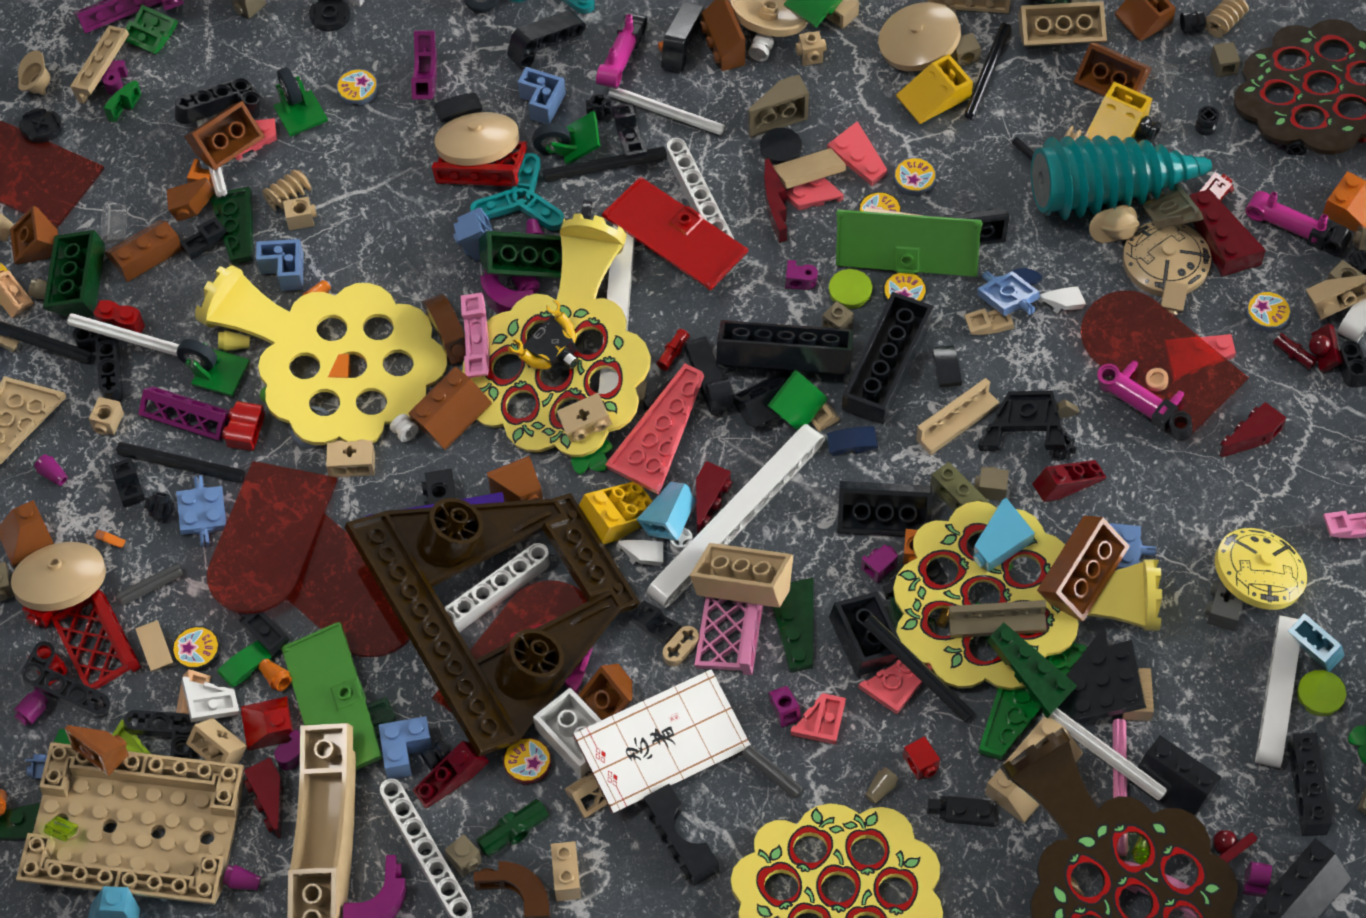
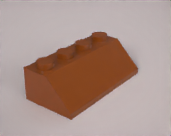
M1084 515L1037 591L1050 605L1079 621H1084L1130 545L1103 517Z

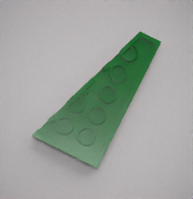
M1035 633L1021 634V635H1026V636H1028V635H1034ZM1073 642L1067 650L1060 654L1046 656V659L1067 676L1087 649V646ZM1026 687L1015 690L998 688L978 750L979 754L1002 760L1041 710L1040 704L1037 701L1034 702L1028 695L1030 691Z

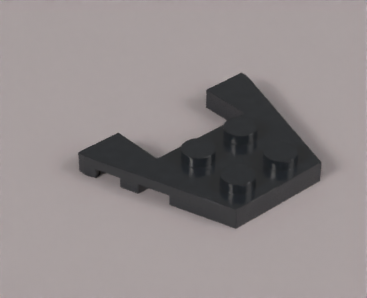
M1053 390L1009 391L996 412L995 420L992 424L988 425L985 437L978 442L980 451H1000L1003 432L1047 431L1044 443L1046 450H1066L1067 446Z

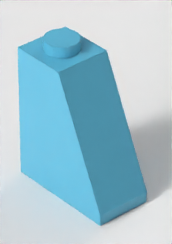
M670 482L637 518V521L648 536L677 541L696 502L688 485Z
M1007 498L1001 501L974 546L973 558L977 565L984 567L987 572L1034 542V531Z
M1305 613L1288 630L1305 652L1328 672L1345 656L1342 645Z
M103 886L90 905L88 918H139L140 907L128 887Z

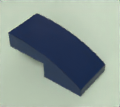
M874 426L846 428L827 433L829 452L832 456L852 450L859 454L878 448Z

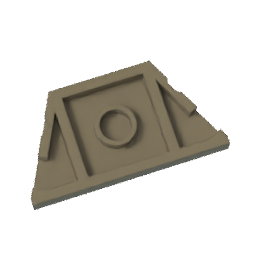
M1178 183L1174 185L1172 191H1168L1166 194L1161 191L1158 199L1153 198L1142 205L1145 214L1157 229L1204 219L1200 209Z

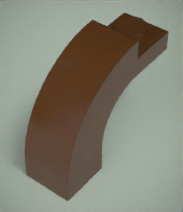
M441 293L421 301L425 314L439 335L449 364L452 365L464 360V356H466L465 334L446 296Z
M498 861V871L484 868L474 872L476 890L507 889L513 891L524 902V918H551L545 887L540 879L526 867L513 862Z

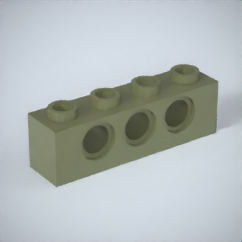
M947 462L931 474L930 485L932 486V491L953 512L969 502L980 501L990 503L950 462Z

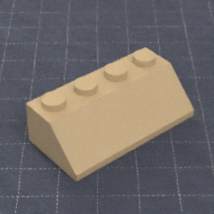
M1104 1L1023 5L1020 7L1018 22L1023 46L1107 42Z
M709 543L691 572L690 578L696 594L699 596L780 608L790 591L793 555Z
M1044 716L1006 762H1011L1025 749L1033 744L1036 745L1044 737L1052 732H1057L1063 726L1051 717L1047 719ZM1063 727L1071 739L1070 745L1075 762H1077L1083 752L1067 729ZM1001 769L987 783L985 795L991 800L996 801L999 806L1022 823H1025L1040 806L1024 790L1011 780H1007Z

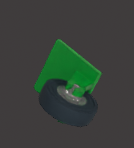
M288 67L278 70L279 84L275 85L280 103L273 105L288 135L291 137L327 122L328 118L312 90L305 91L300 77H294Z
M592 111L566 127L555 123L538 127L532 136L534 148L543 154H559L564 156L565 164L567 165L601 147L596 112Z
M192 339L183 340L176 352L178 358L191 369L195 376L191 383L192 386L230 397L234 396L250 363V359L212 349L206 343Z

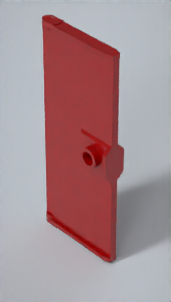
M643 177L638 178L602 213L603 218L617 227L620 226L625 233L710 291L748 253L747 247L706 221L700 213L690 206H684Z

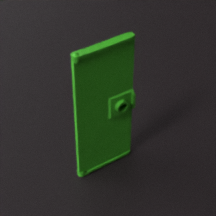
M838 209L836 212V266L894 270L898 273L908 274L923 272L974 277L978 275L982 220Z
M340 622L334 623L282 646L281 649L292 678L291 682L304 726L339 723L352 725L353 751L356 752V770L382 759L383 755L366 704V696L358 678L342 624Z

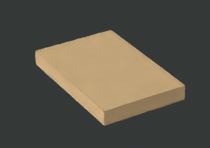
M831 148L773 166L786 189L846 170L845 163Z

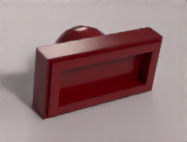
M1328 323L1311 333L1312 338L1309 341V349L1318 358L1319 370L1326 373L1340 365L1342 359L1334 326Z
M1220 830L1214 835L1213 845L1221 853L1218 857L1228 863L1256 842L1258 838L1253 832H1250L1238 840L1232 831Z

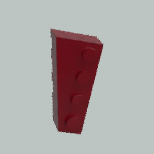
M1210 189L1189 195L1191 200L1200 209L1204 218L1192 223L1208 244L1211 258L1221 277L1262 265L1266 249Z

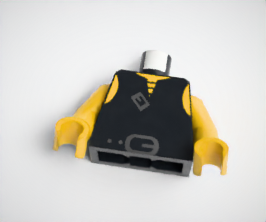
M553 300L557 305L555 311H551L549 306L546 305V310L554 314L555 318L551 316L524 345L520 340L514 339L513 342L518 345V350H514L511 346L508 347V351L511 354L518 353L519 358L533 369L547 370L551 368L557 371L563 364L570 369H573L578 364L579 359L573 355L577 350L573 324L564 312H560V304L556 300Z

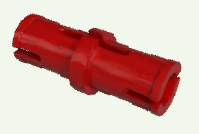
M677 330L671 342L665 345V351L656 362V365L661 370H669L675 358L679 357L682 353L681 349L684 346V342L690 338L686 330Z

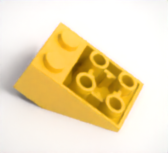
M948 54L932 62L899 91L896 97L914 119L921 124L971 98L973 81Z
M1114 82L1105 95L1087 131L1089 139L1091 140L1096 135L1102 136L1105 140L1111 136H1117L1121 141L1126 137L1134 138L1142 119L1149 115L1152 98Z
M629 482L586 493L579 507L604 545L618 541L642 527L637 518L653 501L642 486Z

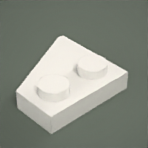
M182 677L181 682L191 722L239 714L234 689L217 687L208 682L200 684L190 681L189 677Z

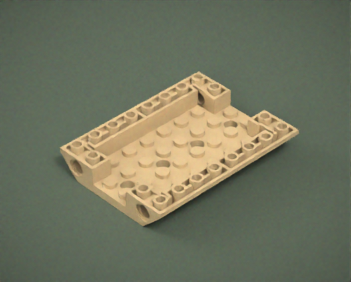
M50 742L39 786L42 792V799L33 833H27L16 881L100 891L103 886L128 887L132 895L215 905L223 890V879L228 867L241 805L243 765L128 751L129 755L107 776L73 750L70 744ZM61 817H66L69 819L66 826L71 828L65 826L57 827L54 821ZM109 823L117 825L116 830L111 833L105 832L104 827ZM156 829H164L166 831L162 838L156 839L152 837ZM210 834L214 836L212 843H201V838L204 835Z

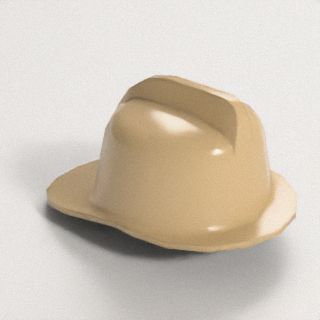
M34 50L29 52L19 65L18 86L21 91H29L33 94L39 93L41 95L46 94V87L51 80V76L45 68L44 56L40 51Z
M1121 205L1115 209L1110 208L1097 213L1090 222L1089 232L1095 241L1109 243L1116 240L1129 239L1136 233L1140 223L1137 220L1136 211L1131 206Z

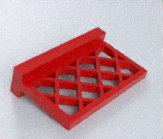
M519 141L515 149H520L513 154L509 153L506 155V158L500 161H494L495 164L461 166L448 163L439 157L438 162H433L431 167L435 182L444 184L517 186L519 181L518 172L528 147L527 142Z
M100 589L86 600L68 607L51 617L84 685L97 690L129 670L135 672L142 668L106 595ZM91 603L93 606L91 615H81L83 607ZM66 617L73 618L70 628L62 627L60 621ZM79 619L88 621L84 632L75 630ZM94 622L102 624L99 635L90 633ZM73 634L82 636L78 647L70 644ZM88 637L97 639L93 650L84 648ZM103 640L111 642L108 653L99 651ZM82 652L91 654L88 665L79 663ZM97 655L106 657L103 668L93 667ZM112 658L120 660L122 664L121 667L114 671L108 670ZM91 671L100 672L99 679L90 685L88 679Z

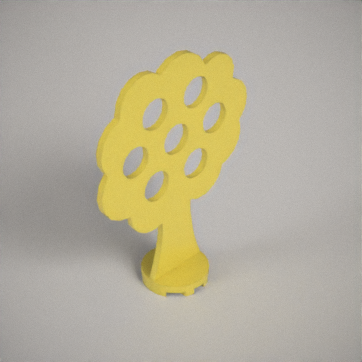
M229 264V267L226 269L219 267L216 270V280L213 283L208 281L204 287L205 299L202 307L196 306V320L209 328L222 326L235 329L273 344L266 348L260 356L258 365L260 378L267 386L266 405L274 417L289 423L294 434L303 442L311 445H327V443L335 442L338 439L344 442L361 439L372 440L374 444L383 435L385 424L390 425L401 414L409 416L408 413L426 396V388L435 385L443 378L447 369V355L443 347L431 338L432 326L428 316L421 309L412 305L396 304L390 293L382 287L371 283L350 285L341 290L336 296L325 292L305 294L294 302L289 312L263 295L244 276L241 269ZM374 317H382L391 322L393 332L386 339L374 340L365 335L363 331L365 323ZM328 318H336L345 323L347 332L339 340L327 341L317 333L319 323ZM393 353L406 354L413 361L412 370L403 376L391 375L383 367L385 358ZM338 354L358 355L367 364L366 371L356 378L328 377ZM300 356H310L318 361L320 370L312 378L300 379L291 373L289 369L291 362ZM376 391L385 397L387 404L382 412L368 415L362 413L357 408V398L364 392ZM320 392H329L338 397L340 406L334 414L320 416L311 410L309 406L311 398Z

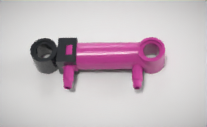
M628 11L625 13L617 29L615 42L612 48L609 49L604 64H600L598 68L596 84L618 89L623 70L633 50H637L641 42V36L646 31L647 16Z
M1264 191L1255 192L1245 209V213L1250 219L1254 221L1265 220L1307 239L1308 245L1319 250L1323 247L1328 254L1333 256L1342 255L1352 238V234L1347 228L1343 226H1334L1332 228L1334 222L1329 221L1326 214H1322L1316 220L1278 203V194L1276 192L1271 194Z
M1136 361L1128 364L1122 373L1113 364H1105L1099 368L1097 377L1102 391L1112 393L1150 418L1152 424L1164 432L1170 427V433L1175 439L1185 440L1191 436L1193 432L1192 418L1187 412L1179 411L1177 406L1184 396L1182 391L1174 394L1170 401L1166 398L1162 400L1129 378L1138 366ZM1106 376L1115 377L1111 381L1104 380ZM1185 423L1187 426L1181 429L1177 428L1176 424Z

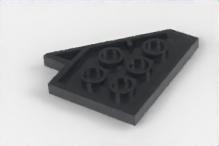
M1101 628L1068 673L1067 677L1077 687L1058 707L1059 710L1078 724L1147 708L1132 640L1109 645L1105 628Z

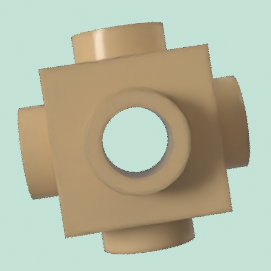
M820 32L799 34V43H796L795 46L797 56L800 55L802 65L823 63V51H826L825 39H821Z

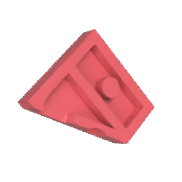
M825 177L792 187L786 191V200L798 211L808 209L811 206L825 205V202L836 199L837 202H840L844 197V194Z

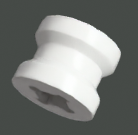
M401 414L391 422L390 430L398 434V439L401 442H407L417 434L418 426L414 422H410V417L407 414Z
M683 528L677 541L670 540V549L675 555L678 556L693 540L690 530Z

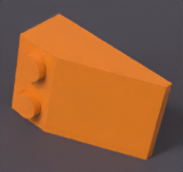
M1347 171L1327 199L1323 214H1326L1328 219L1354 232L1357 231L1358 225L1366 227V180Z

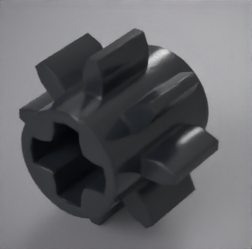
M603 94L592 95L590 100H586V114L592 111L596 112L597 120H604L607 114H611L610 99L606 100Z
M1363 250L1354 251L1349 255L1350 261L1347 263L1366 275V252Z
M1066 432L1064 433L1067 449L1049 451V456L1053 455L1057 461L1065 459L1069 461L1070 455L1076 452L1077 447L1073 446L1075 438H1070Z
M153 492L150 498L146 497L144 508L149 511L148 515L150 517L165 519L166 515L173 513L174 503L169 500L170 495Z

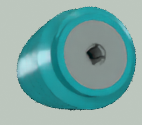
M1082 135L1076 140L1070 136H1065L1059 142L1056 138L1049 137L1041 148H1037L1034 151L1031 162V186L1036 206L1040 212L1049 216L1051 212L1058 211L1060 217L1063 220H1067L1071 210L1074 211L1078 218H1082L1087 207L1092 215L1095 216L1097 213H1100L1102 205H1104L1105 209H1115L1117 202H1120L1121 205H1128L1130 207L1132 198H1135L1139 205H1143L1149 193L1155 199H1158L1161 189L1168 187L1172 191L1177 183L1183 181L1186 183L1189 179L1211 172L1212 162L1206 157L1182 155L1177 150H1173L1170 153L1164 145L1158 144L1154 147L1146 139L1137 143L1132 137H1126L1121 141L1117 136H1111L1105 140L1102 136L1096 135L1090 140Z

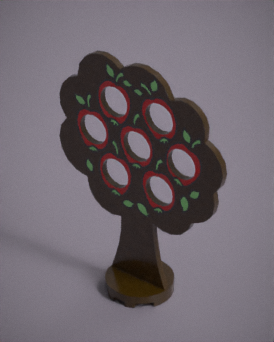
M1338 19L1320 21L1311 28L1289 25L1275 33L1272 40L1273 47L1260 49L1252 53L1245 61L1243 69L1245 83L1240 85L1235 92L1234 107L1243 118L1256 122L1259 132L1266 139L1284 145L1301 140L1308 150L1319 154L1334 155L1346 152L1354 147L1360 138H1366V113L1358 118H1348L1343 116L1338 110L1342 103L1348 101H1356L1366 107V84L1355 82L1350 76L1352 70L1366 67L1365 30H1359L1351 23ZM1328 44H1339L1347 49L1348 54L1339 60H1329L1324 58L1319 50ZM1296 53L1304 57L1306 63L1298 69H1287L1282 67L1277 60L1283 54ZM1315 77H1327L1335 82L1336 87L1328 93H1316L1308 87L1307 83ZM1279 86L1291 90L1294 97L1286 103H1274L1266 98L1265 93L1270 88ZM1309 110L1321 114L1324 121L1317 127L1308 128L1299 125L1295 117L1300 112Z
M1063 727L1055 733H1050L1036 745H1031L1011 762L1007 761L1000 767L1007 780H1011L1031 796L1048 813L1067 838L1057 840L1046 847L1038 859L1037 876L1039 885L1034 890L1030 900L1031 918H1080L1083 916H1092L1094 918H1129L1122 912L1119 905L1121 891L1128 886H1138L1148 893L1151 900V909L1145 918H1168L1169 913L1177 907H1186L1192 910L1197 918H1234L1231 909L1237 899L1238 889L1234 872L1223 859L1211 854L1210 837L1195 815L1178 808H1165L1153 813L1143 802L1124 796L1107 800L1098 808L1080 776L1070 745L1071 739ZM1135 833L1146 841L1149 854L1147 860L1142 865L1130 866L1119 858L1117 843L1123 834ZM1174 855H1183L1189 858L1196 868V879L1186 889L1173 886L1165 876L1166 862ZM1082 863L1091 864L1100 871L1103 878V886L1096 896L1084 897L1073 889L1071 874L1077 865Z

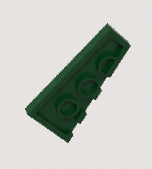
M249 186L228 190L227 195L217 197L216 193H214L210 200L218 221L226 229L223 241L231 263L234 265L253 261L252 190Z
M813 578L790 582V591L781 607H772L789 673L813 668Z
M1004 622L988 638L987 642L1004 664L1009 665L1015 672L1014 677L1019 683L1023 682L1030 691L1028 695L1034 702L1037 701L1043 708L1042 713L1047 719L1077 687L1072 680Z
M40 803L5 810L4 814L0 816V841L26 840L27 833H33ZM61 817L56 822L66 825L69 819ZM58 823L55 824L57 827H63V825Z

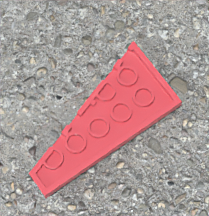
M684 364L607 461L605 465L608 470L660 495L704 379L702 371L688 364Z

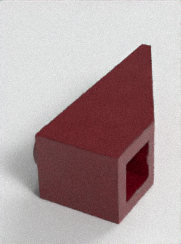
M1266 402L1259 408L1256 406L1250 412L1249 418L1245 422L1242 420L1236 426L1234 433L1231 436L1227 435L1222 440L1219 456L1223 458L1269 444L1283 430L1287 417Z
M1096 460L1045 467L1032 485L1043 502L1067 497L1101 482L1107 477Z
M708 461L704 463L696 477L697 535L712 520L714 511H719L723 495L729 493L733 481H731V471Z
M462 741L412 791L423 806L429 808L471 780L489 763V760L485 755L478 757L470 742Z
M269 757L243 770L247 778L243 780V783L249 794L254 792L256 799L253 802L258 812L264 811L267 818L263 821L269 833L274 831L279 839L281 838L284 785Z

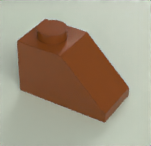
M207 178L167 189L169 212L176 221L197 216L214 195V187Z

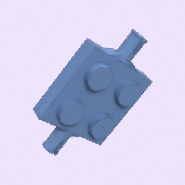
M989 271L982 274V278L987 281V284L977 288V295L1003 316L1018 309H1023L1029 315L1034 313L1035 307L1030 303L1040 299L1039 291L1013 271L998 277L993 276Z
M199 475V483L197 476L193 478L195 488L176 491L181 535H200V546L205 547V539L207 547L210 545L209 534L214 531L227 530L222 486L206 488L203 484V476Z
M1109 523L1130 545L1115 570L1138 564L1141 555H1156V546L1142 545L1140 538L1141 526Z

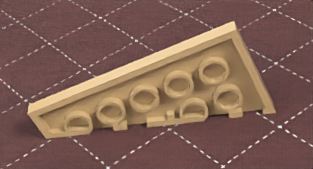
M3 377L0 382V465L66 398L65 392Z

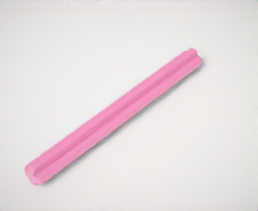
M1114 719L1112 723L1113 750L1127 759L1126 721L1124 719ZM1113 768V798L1118 796L1127 797V777ZM1128 833L1123 834L1118 840L1117 853L1119 856H1127Z

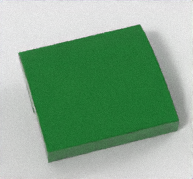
M786 0L784 6L817 28L826 15H832L843 0Z
M141 5L134 21L129 20L125 28L129 33L125 41L156 55L172 35L178 21Z
M795 370L767 406L784 419L794 430L798 431L804 424L811 422L828 398Z

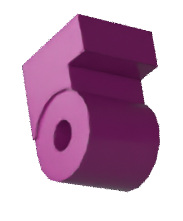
M113 60L102 76L104 87L107 93L114 95L123 87L121 78H127L128 70L124 60Z
M788 260L785 289H813L817 284V268L810 264L796 266V260Z
M787 685L768 692L769 701L777 715L781 728L801 720L800 706Z
M297 729L289 734L291 741L279 745L274 752L279 768L285 771L292 770L300 765V732Z
M1251 861L1245 870L1243 894L1264 898L1271 880L1272 865Z

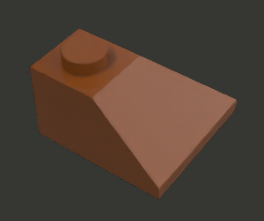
M32 206L10 229L14 264L48 259L52 255L54 237L58 235V230L36 206Z
M529 456L487 472L490 494L503 492L504 502L543 499L542 489Z
M34 500L12 509L0 524V540L13 568L18 566L31 553L54 544Z
M619 664L602 665L578 696L601 720H604L625 710L632 701V680Z
M67 725L64 728L72 749L107 776L129 755L126 741L117 734L113 736L108 731Z

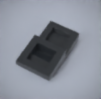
M476 93L454 96L434 105V109L441 122H449L462 115L482 112L483 109Z
M216 217L198 225V233L180 242L182 250L190 260L206 252L226 233V229Z
M955 346L932 347V356L936 366V377L939 387L961 386L962 379Z
M132 458L111 464L110 468L123 507L146 500Z
M643 601L629 616L630 620L665 645L682 628L678 622L664 616L661 609L646 601Z

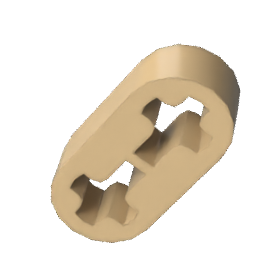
M682 627L663 648V660L667 665L673 667L680 665L696 648L699 634L694 627ZM684 635L687 636V637L690 636V635H692V640L688 639V640H686V642L683 644V642H684ZM678 649V657L672 656L670 658L669 652L674 653Z

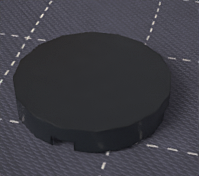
M318 0V2L311 5L309 15L311 23L315 28L331 32L339 30L348 23L350 11L348 4L342 0Z
M784 127L774 128L762 136L760 151L764 159L769 158L772 164L777 165L799 158L802 151V142L799 135L793 130Z

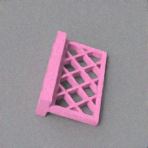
M706 597L694 664L695 668L739 670L745 675H753L763 605L734 601L736 605L726 612L720 605L727 600L719 599L716 601L712 597ZM718 608L723 615L713 622L709 618V613ZM741 609L744 617L736 623L730 616ZM728 619L733 626L722 633L717 626ZM715 629L719 636L709 643L705 638L706 634ZM738 630L741 638L732 644L727 636ZM724 639L729 647L719 654L714 646ZM710 649L716 655L711 661H702V655ZM732 651L738 655L737 663L726 662L723 658Z

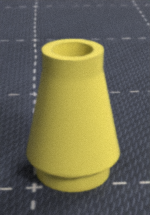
M227 330L218 333V349L224 350V352L250 347V335Z

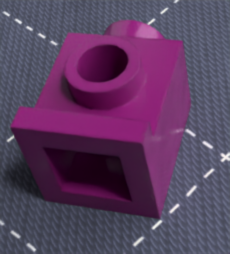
M884 544L881 548L874 549L868 558L866 556L862 557L861 570L878 584L897 567V552L891 546Z

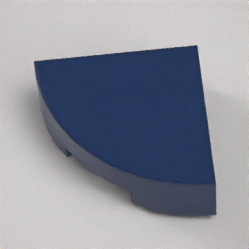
M1019 268L1013 270L1014 273L1031 286L1042 279V275L1032 269Z

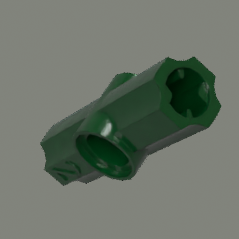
M535 799L516 813L509 812L505 814L494 828L477 838L476 842L483 854L490 858L507 845H515L521 842L532 828L549 818V814L542 802Z

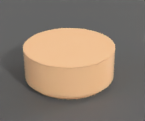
M1161 368L1149 370L1146 374L1147 387L1156 392L1164 390L1168 385L1167 372Z

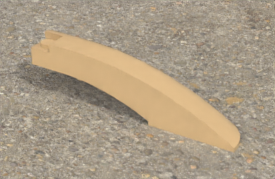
M348 723L300 726L299 796L291 866L288 870L287 918H343V906L348 901L351 874L356 782V752L353 751V726Z

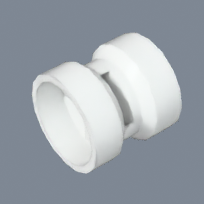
M757 33L753 39V44L748 50L749 56L759 62L766 61L769 56V50L774 45V39L771 36Z

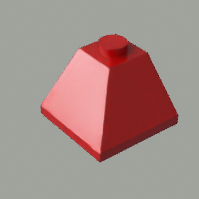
M287 696L240 706L248 751L291 741L289 734L294 730Z

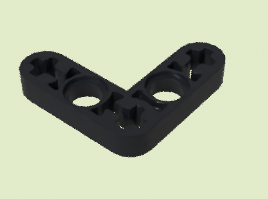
M131 710L125 715L123 726L129 734L171 737L170 756L193 759V749L191 747L184 753H180L175 749L178 743L186 744L195 725V722L190 721L189 714ZM133 718L137 719V726H132ZM146 719H149L148 728H145ZM156 719H162L166 726L162 729H156L152 722ZM170 720H173V729H169ZM181 722H186V730L181 729Z

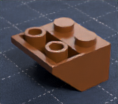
M1125 0L1115 12V16L1139 41H1142L1170 26L1173 23L1176 7L1169 0Z

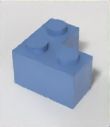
M525 67L518 80L519 98L530 101L528 103L530 119L550 124L566 95L564 78Z
M481 207L457 217L458 222L453 224L456 232L453 236L457 245H462L467 256L470 255L475 262L480 260L479 238L486 231H492L489 217Z
M300 239L256 242V261L260 274L277 273L281 291L303 290L304 253Z
M427 716L379 724L384 767L388 779L412 776L409 754L422 752L426 748H432Z

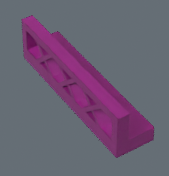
M103 0L73 13L79 20L83 32L87 33L138 12L141 5L150 7L160 3V0Z
M154 386L143 389L138 415L215 440H221L225 422L230 421L229 410ZM148 400L155 402L158 411L154 413L146 411ZM173 407L179 417L170 419L165 409ZM194 414L199 423L195 426L189 425L185 418L186 415ZM213 420L218 422L216 433L209 431L205 424L207 421Z

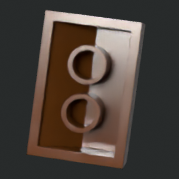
M714 0L702 12V21L699 22L702 34L707 36V46L713 50V60L715 64H719L721 71L744 66L745 37L728 0Z
M1090 43L1073 82L1103 96L1107 94L1114 82L1140 93L1152 67L1098 43Z
M240 101L185 135L184 138L195 155L211 169L216 170L265 138L243 101Z
M158 220L104 253L125 281L129 282L182 251V247L177 233L169 223Z
M455 366L408 414L421 431L446 450L492 402L466 374Z

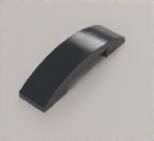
M632 103L612 106L613 118L625 158L629 159L648 155L644 140L640 135Z

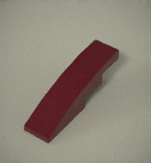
M768 158L765 159L764 172L766 208L778 242L781 243L787 240V226L784 223L786 222L787 211L784 205L786 203V189Z

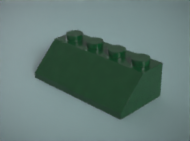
M95 230L56 235L54 237L43 303L45 310L67 317L71 313L83 317L94 316L93 312L97 304L106 245Z
M486 231L479 238L480 261L487 274L561 279L562 245L560 236Z

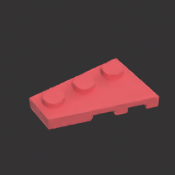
M858 121L827 144V149L831 148L845 165L871 186L887 175L886 166Z

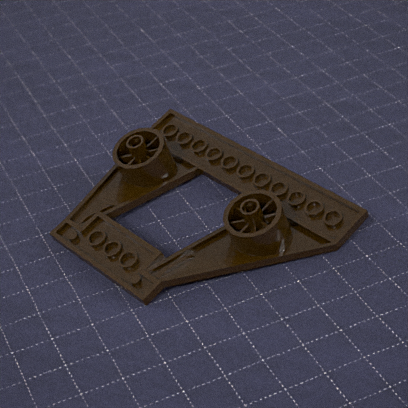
M571 493L552 499L469 504L461 499L446 498L436 502L433 507L388 510L349 521L344 527L478 757L518 743L534 723L533 716L549 704L619 613L637 608L640 603ZM544 531L587 602L535 629H525L518 632L509 643L475 660L432 587Z

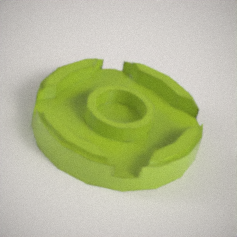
M841 270L834 274L830 280L829 295L831 300L839 302L847 309L860 308L871 298V280L865 273L859 270Z
M1313 670L1306 673L1300 680L1297 688V698L1300 704L1306 708V711L1317 716L1333 715L1343 707L1347 695L1345 685L1341 679L1334 673L1325 670Z

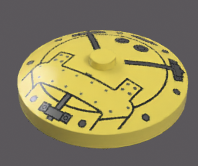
M1256 528L1238 529L1226 535L1216 550L1215 568L1220 580L1234 596L1249 605L1267 610L1283 609L1295 603L1305 590L1307 572L1301 557L1289 543L1273 533Z

